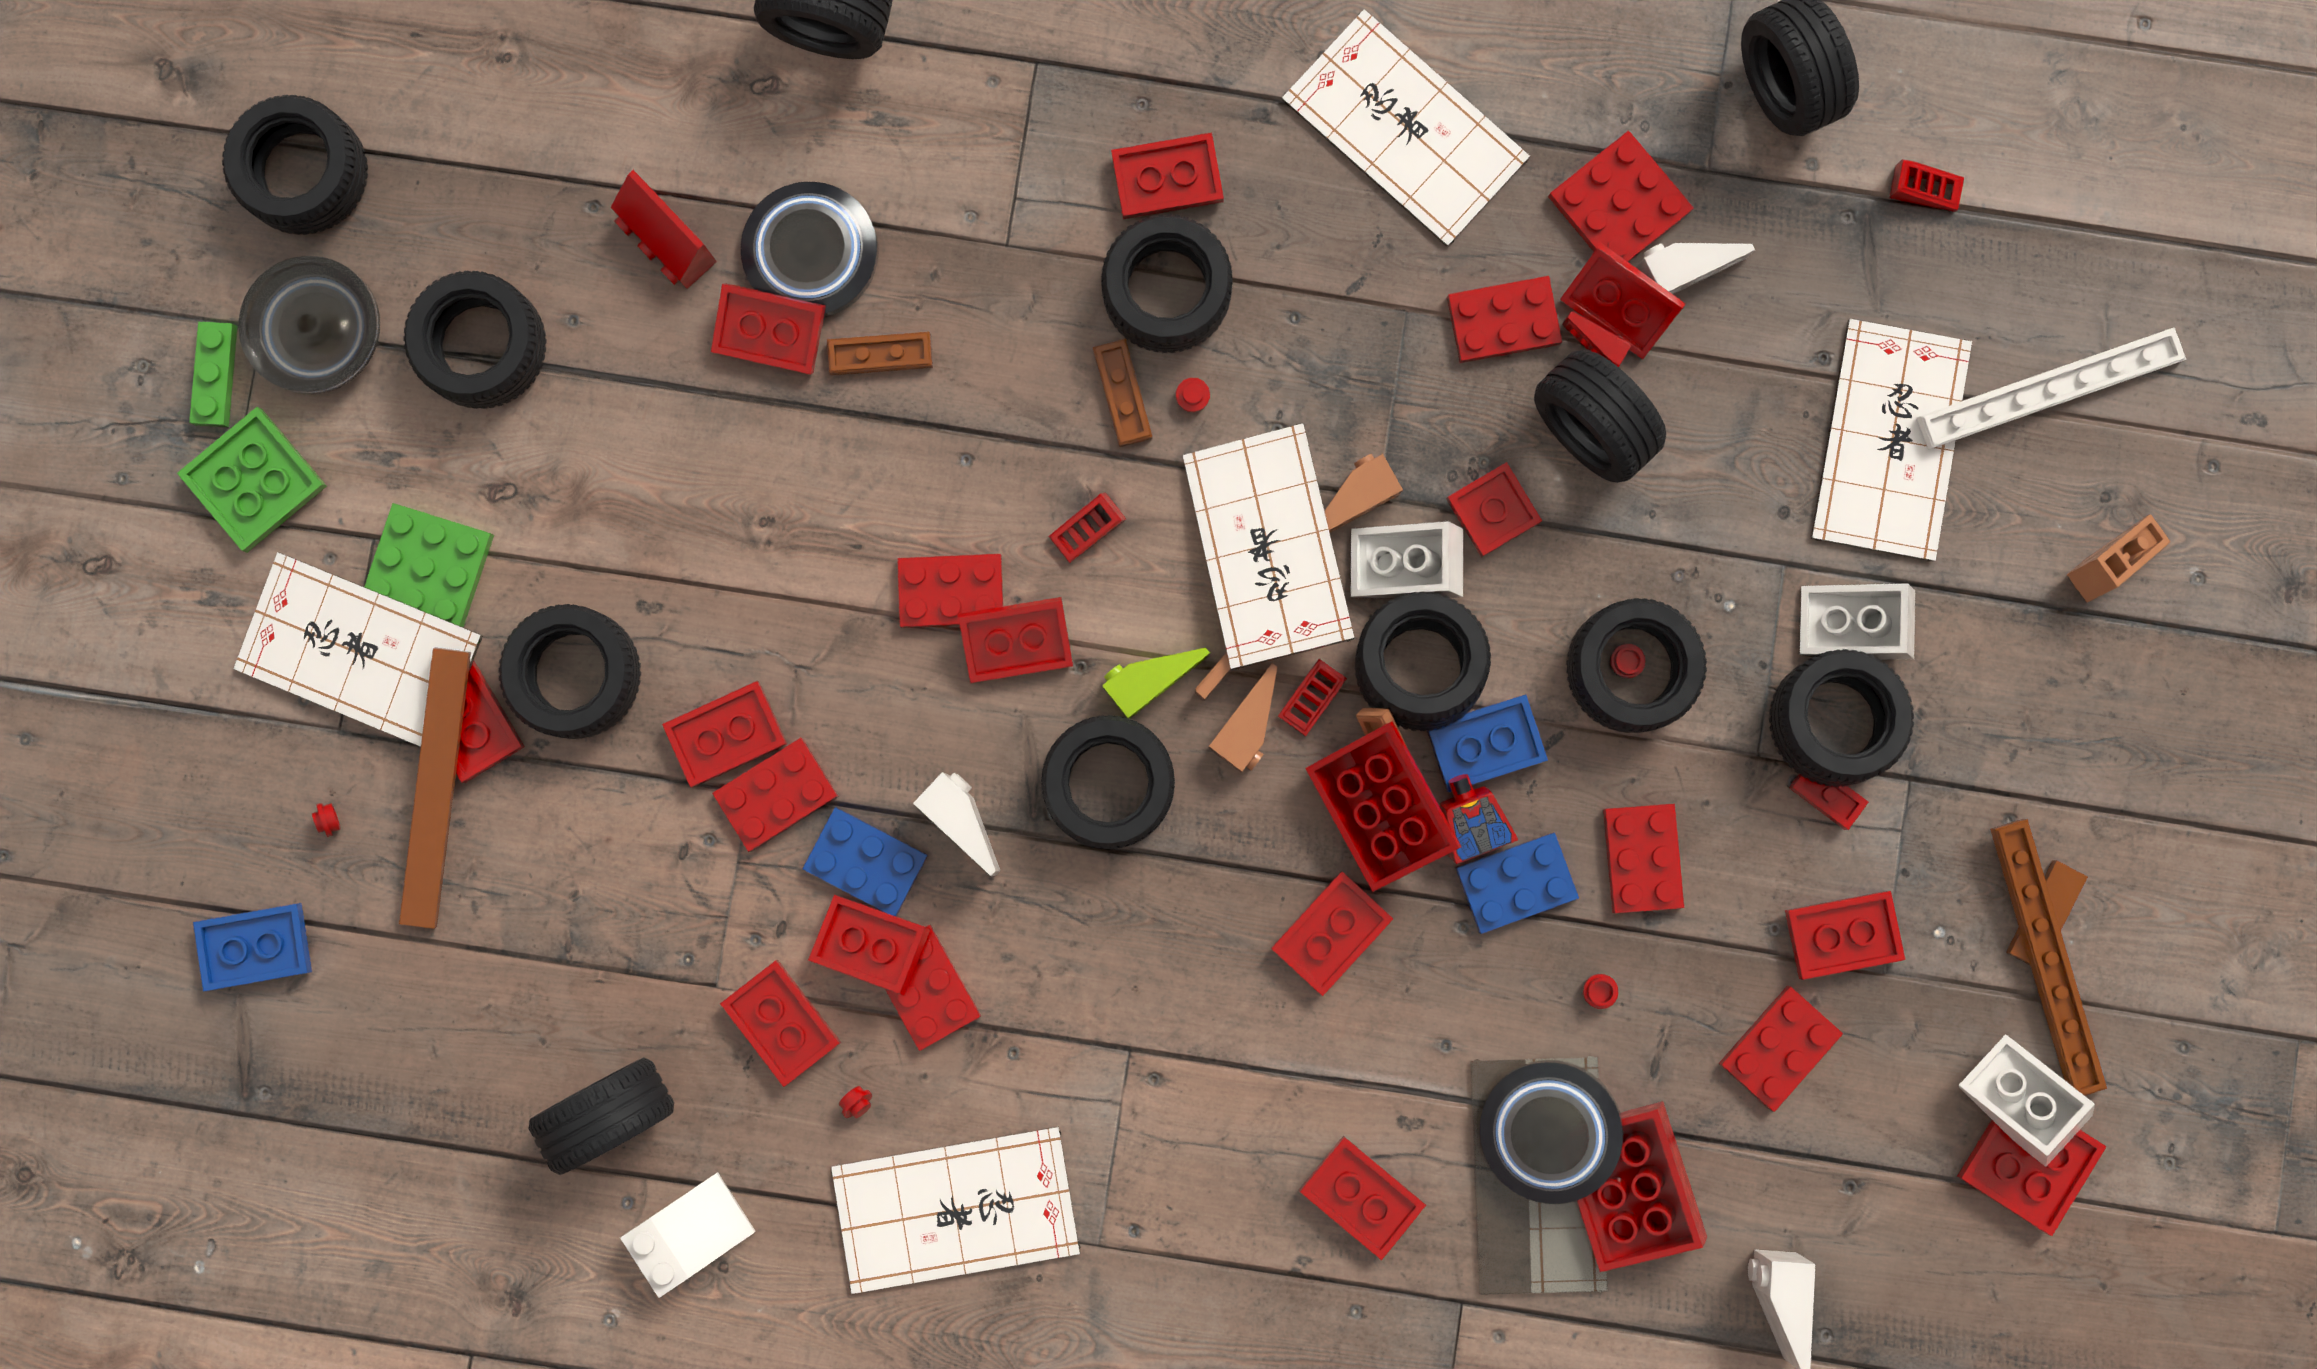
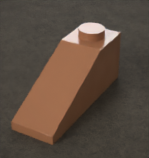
M1369 454L1354 463L1356 469L1352 470L1324 511L1329 533L1387 503L1402 493L1403 489L1383 454L1376 458Z
M2149 514L2083 560L2067 576L2088 603L2119 587L2171 541L2153 516Z
M1273 663L1208 747L1240 773L1245 767L1252 771L1264 755L1259 749L1264 743L1278 668Z

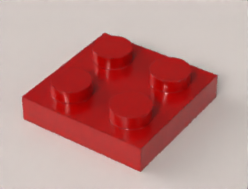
M1507 462L1446 498L1481 558L1542 522V519Z

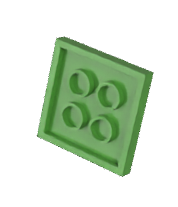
M259 407L253 409L177 473L237 546L246 553L327 487L269 416Z
M392 503L364 588L463 628L494 535Z

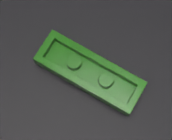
M198 322L189 421L193 425L229 427L238 326L232 323Z

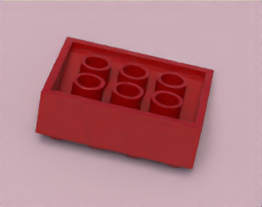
M1393 721L1305 768L1372 892L1461 848L1458 839Z
M1663 1101L1619 1113L1623 1131V1143L1619 1161L1611 1176L1598 1190L1577 1200L1600 1272L1703 1248L1706 1242L1707 1234ZM1587 1124L1556 1135L1567 1171L1575 1167L1587 1151L1589 1143Z

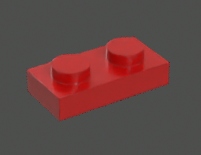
M1800 773L1789 787V789L1843 830L1850 829L1869 803L1848 786L1820 785L1817 782L1809 781L1808 778L1805 779Z

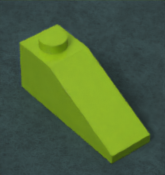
M1206 648L1130 663L1125 668H1122L1119 664L1104 676L1107 682L1102 687L1126 718L1131 719L1209 657L1210 652Z

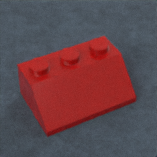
M632 170L627 175L611 205V209L618 216L614 222L627 236L634 233L641 240L637 247L651 261L657 257L664 266L660 271L673 285L680 281L688 289L717 261L702 241L648 184Z

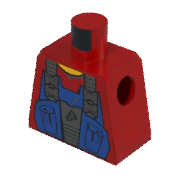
M1468 774L1456 776L1448 781L1454 797L1441 802L1440 808L1461 845V848L1448 854L1456 864L1518 841L1517 835L1493 793L1484 786L1473 789Z

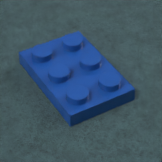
M1526 694L1469 712L1461 719H1458L1457 722L1451 723L1447 727L1443 726L1441 729H1434L1432 731L1427 730L1447 792L1452 791L1448 781L1459 775L1468 774L1473 785L1548 761Z
M835 807L803 870L887 914L897 916L928 855Z
M1555 833L1547 834L1455 868L1479 934L1579 899Z
M302 903L193 922L203 992L312 972Z

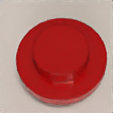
M1187 378L1176 389L1177 403L1187 412L1201 411L1209 402V387L1199 378Z
M1633 644L1618 646L1610 657V665L1614 673L1626 679L1638 676L1643 671L1646 663L1643 651Z
M316 804L318 811L312 813V817L318 833L325 831L327 837L333 836L334 831L341 829L333 804Z
M1595 974L1585 981L1583 996L1590 1006L1597 1009H1606L1616 1002L1618 986L1610 976Z
M861 1086L850 1090L839 1102V1106L843 1109L842 1115L845 1118L852 1116L855 1118L861 1117L871 1107L869 1101L872 1098V1093L869 1090H863Z

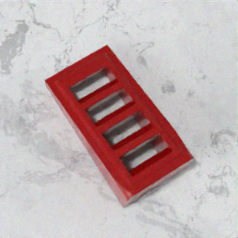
M1902 159L1895 165L1889 198L1956 212L1959 208L1964 177L1918 162ZM1909 176L1914 177L1912 188L1907 187ZM1922 179H1927L1925 192L1920 191ZM1934 181L1939 182L1937 196L1932 195ZM1946 184L1953 185L1950 200L1944 198Z
M1574 311L1569 313L1562 324L1587 350L1598 353L1617 367L1620 366L1631 347L1630 343Z
M1100 493L1048 537L1067 561L1071 563L1124 522L1126 518L1106 493ZM1101 505L1112 520L1107 523L1096 508ZM1090 514L1101 528L1099 531L1096 532L1085 518L1087 515ZM1079 523L1090 538L1085 541L1074 525ZM1067 531L1079 545L1075 550L1063 536Z
M1318 659L1277 717L1306 737L1347 678ZM1317 672L1334 683L1331 689L1315 678ZM1309 684L1313 685L1324 693L1326 697L1321 700L1307 690V686ZM1301 695L1318 706L1315 712L1298 701ZM1293 706L1310 718L1307 723L1290 712Z

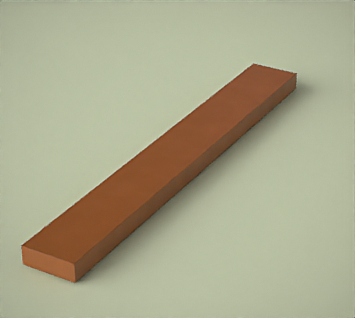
M438 647L433 648L399 920L401 925L435 929L438 924L471 652Z
M2020 819L1991 828L1993 841L2031 963L2030 966L2063 1078L2084 1096L2107 1089L2028 819Z

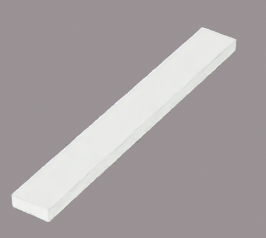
M2171 328L1917 417L1929 450L2186 360L2175 328Z

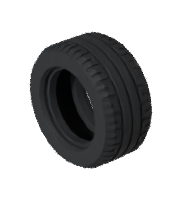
M755 0L753 9L757 22L764 30L790 45L824 56L842 59H864L871 57L882 47L892 0Z
M1781 0L1753 13L1749 17L1741 35V51L1745 72L1757 102L1765 115L1780 131L1788 135L1805 136L1846 117L1851 112L1859 93V73L1856 58L1843 26L1823 1Z
M282 95L281 97L274 96L273 98H267L265 101L262 100L257 105L251 106V109L244 111L243 115H240L239 120L235 121L234 126L229 131L230 134L226 137V143L223 148L225 151L222 154V165L224 166L223 174H225L224 178L228 183L227 186L242 207L270 227L297 235L301 233L303 235L315 234L318 231H325L326 228H332L333 225L339 224L340 220L346 219V216L351 214V210L355 209L357 202L361 200L360 195L365 191L364 187L367 183L365 179L368 176L366 172L368 170V165L366 164L367 157L358 136L336 113L321 102L314 101L309 97ZM299 133L315 134L321 137L327 151V164L319 183L307 193L292 198L272 195L264 177L266 160L272 149L284 138Z
M1161 214L1156 217L1155 215L1150 216L1148 219L1143 218L1142 221L1135 222L1134 225L1128 226L1126 231L1123 230L1121 232V235L1111 244L1110 249L1106 253L1107 257L1104 259L1101 286L1103 302L1109 319L1113 322L1114 327L1118 328V332L1123 334L1127 340L1129 339L1131 343L1137 344L1140 348L1144 347L1149 351L1175 353V351L1181 352L1184 349H1192V346L1196 347L1199 343L1206 341V338L1210 337L1218 329L1229 308L1233 279L1232 266L1229 256L1226 254V249L1222 246L1221 241L1217 240V236L1214 233H1211L1203 224H1198L1193 219L1189 220L1188 217L1182 218L1179 215L1172 216V214L1163 216ZM1160 251L1177 252L1189 257L1200 268L1206 283L1200 302L1188 313L1174 318L1156 317L1143 311L1133 300L1128 288L1129 279L1135 266L1146 256Z
M482 271L451 273L446 277H441L439 281L435 280L431 286L428 285L426 290L422 291L419 297H416L415 304L411 305V310L407 314L408 319L405 321V336H403V341L405 342L404 349L407 351L406 357L409 359L408 362L412 366L414 373L417 374V377L426 386L452 403L467 408L472 407L473 409L494 408L496 405L502 406L503 403L507 404L511 402V399L518 398L519 394L522 395L525 392L524 390L528 389L531 383H534L535 376L539 375V370L543 366L542 361L545 359L544 353L546 352L545 344L547 340L545 338V330L543 329L544 325L541 322L542 319L533 304L514 286L502 278ZM485 306L500 310L507 320L509 340L506 351L498 363L482 373L466 375L453 372L445 360L442 345L445 331L452 320L470 308Z
M1590 350L1571 352L1536 386L1534 402L1549 430L1580 463L1605 480L1615 483L1630 480L1664 448L1667 432L1665 424L1653 403L1626 373L1598 353Z
M1413 592L1410 595L1403 594L1401 597H1395L1394 600L1387 601V604H1383L1380 609H1377L1365 624L1364 629H1362L1355 656V676L1357 685L1360 687L1359 691L1363 694L1365 702H1368L1370 708L1389 709L1397 727L1401 726L1406 730L1409 728L1411 731H1432L1457 722L1458 719H1461L1473 708L1488 679L1491 666V653L1489 652L1491 648L1490 644H1488V636L1485 635L1486 631L1482 628L1481 622L1477 621V617L1472 615L1469 609L1465 608V605L1458 604L1457 600H1452L1448 596L1443 597L1442 594L1437 593L1436 595L1433 592H1428V594L1425 592ZM1418 629L1440 634L1452 644L1458 654L1461 669L1459 677L1450 687L1439 693L1420 695L1406 691L1393 681L1385 667L1383 653L1395 637L1406 631Z
M1647 598L1619 601L1593 614L1576 632L1567 654V680L1570 684V690L1573 692L1572 695L1577 700V704L1582 707L1581 709L1590 718H1593V721L1618 732H1647L1665 727L1677 721L1695 704L1697 697L1701 694L1700 690L1703 689V682L1706 679V652L1703 649L1704 644L1701 642V637L1697 634L1695 626L1693 627L1692 623L1686 619V616L1680 614L1672 606L1664 605V602H1657L1653 599L1648 600ZM1624 629L1643 630L1655 636L1667 650L1671 662L1670 680L1664 692L1652 703H1628L1615 696L1604 682L1600 670L1601 653L1608 639L1618 631Z
M564 604L555 605V607L548 606L545 609H539L538 612H533L531 616L524 618V621L520 622L517 625L518 627L511 631L512 634L508 636V641L503 646L504 650L501 651L502 658L499 659L500 688L503 690V698H506L505 702L510 706V710L528 727L554 737L582 739L601 734L602 731L606 732L610 727L615 726L617 721L620 722L622 717L628 713L627 710L631 709L641 682L639 680L641 677V663L638 661L640 658L636 647L633 645L634 642L630 639L628 633L624 631L625 629L619 626L616 621L584 606ZM567 635H585L600 649L605 662L604 681L599 692L587 704L573 710L557 709L541 694L537 684L538 662L543 651L555 640Z
M1848 649L1826 651L1793 669L1781 681L1780 686L1777 687L1776 693L1773 695V701H1771V709L1769 710V715H1771L1769 718L1771 726L1769 728L1772 732V740L1775 741V747L1779 749V755H1782V759L1789 763L1788 766L1793 768L1797 774L1800 773L1805 779L1808 778L1809 781L1834 787H1844L1864 782L1890 769L1902 757L1903 752L1908 747L1907 744L1910 743V736H1912V728L1914 727V722L1912 721L1914 719L1912 711L1914 708L1910 703L1912 700L1908 695V689H1905L1904 682H1901V677L1894 673L1895 671L1892 667L1889 668L1888 664L1882 663L1879 658H1874V655H1866L1865 652L1849 651ZM1830 682L1845 684L1860 692L1870 705L1874 718L1873 734L1865 749L1858 754L1835 753L1823 746L1812 733L1807 717L1809 700L1818 686Z
M1101 715L1076 723L1056 739L1043 764L1041 788L1043 799L1051 818L1069 837L1090 847L1117 849L1143 840L1162 823L1173 800L1175 789L1174 769L1165 746L1151 730L1137 721L1126 717ZM1107 743L1124 746L1134 752L1144 764L1148 777L1146 797L1138 810L1125 819L1113 822L1093 820L1083 814L1072 800L1069 787L1071 770L1079 756L1094 746Z
M643 1057L530 1118L528 1129L532 1137L536 1138L534 1141L537 1147L541 1149L540 1153L544 1160L547 1159L546 1163L550 1171L558 1175L565 1174L630 1140L673 1113L674 1101L671 1095H668L669 1091L665 1084H662L663 1080L660 1074L656 1072L657 1069L652 1061Z

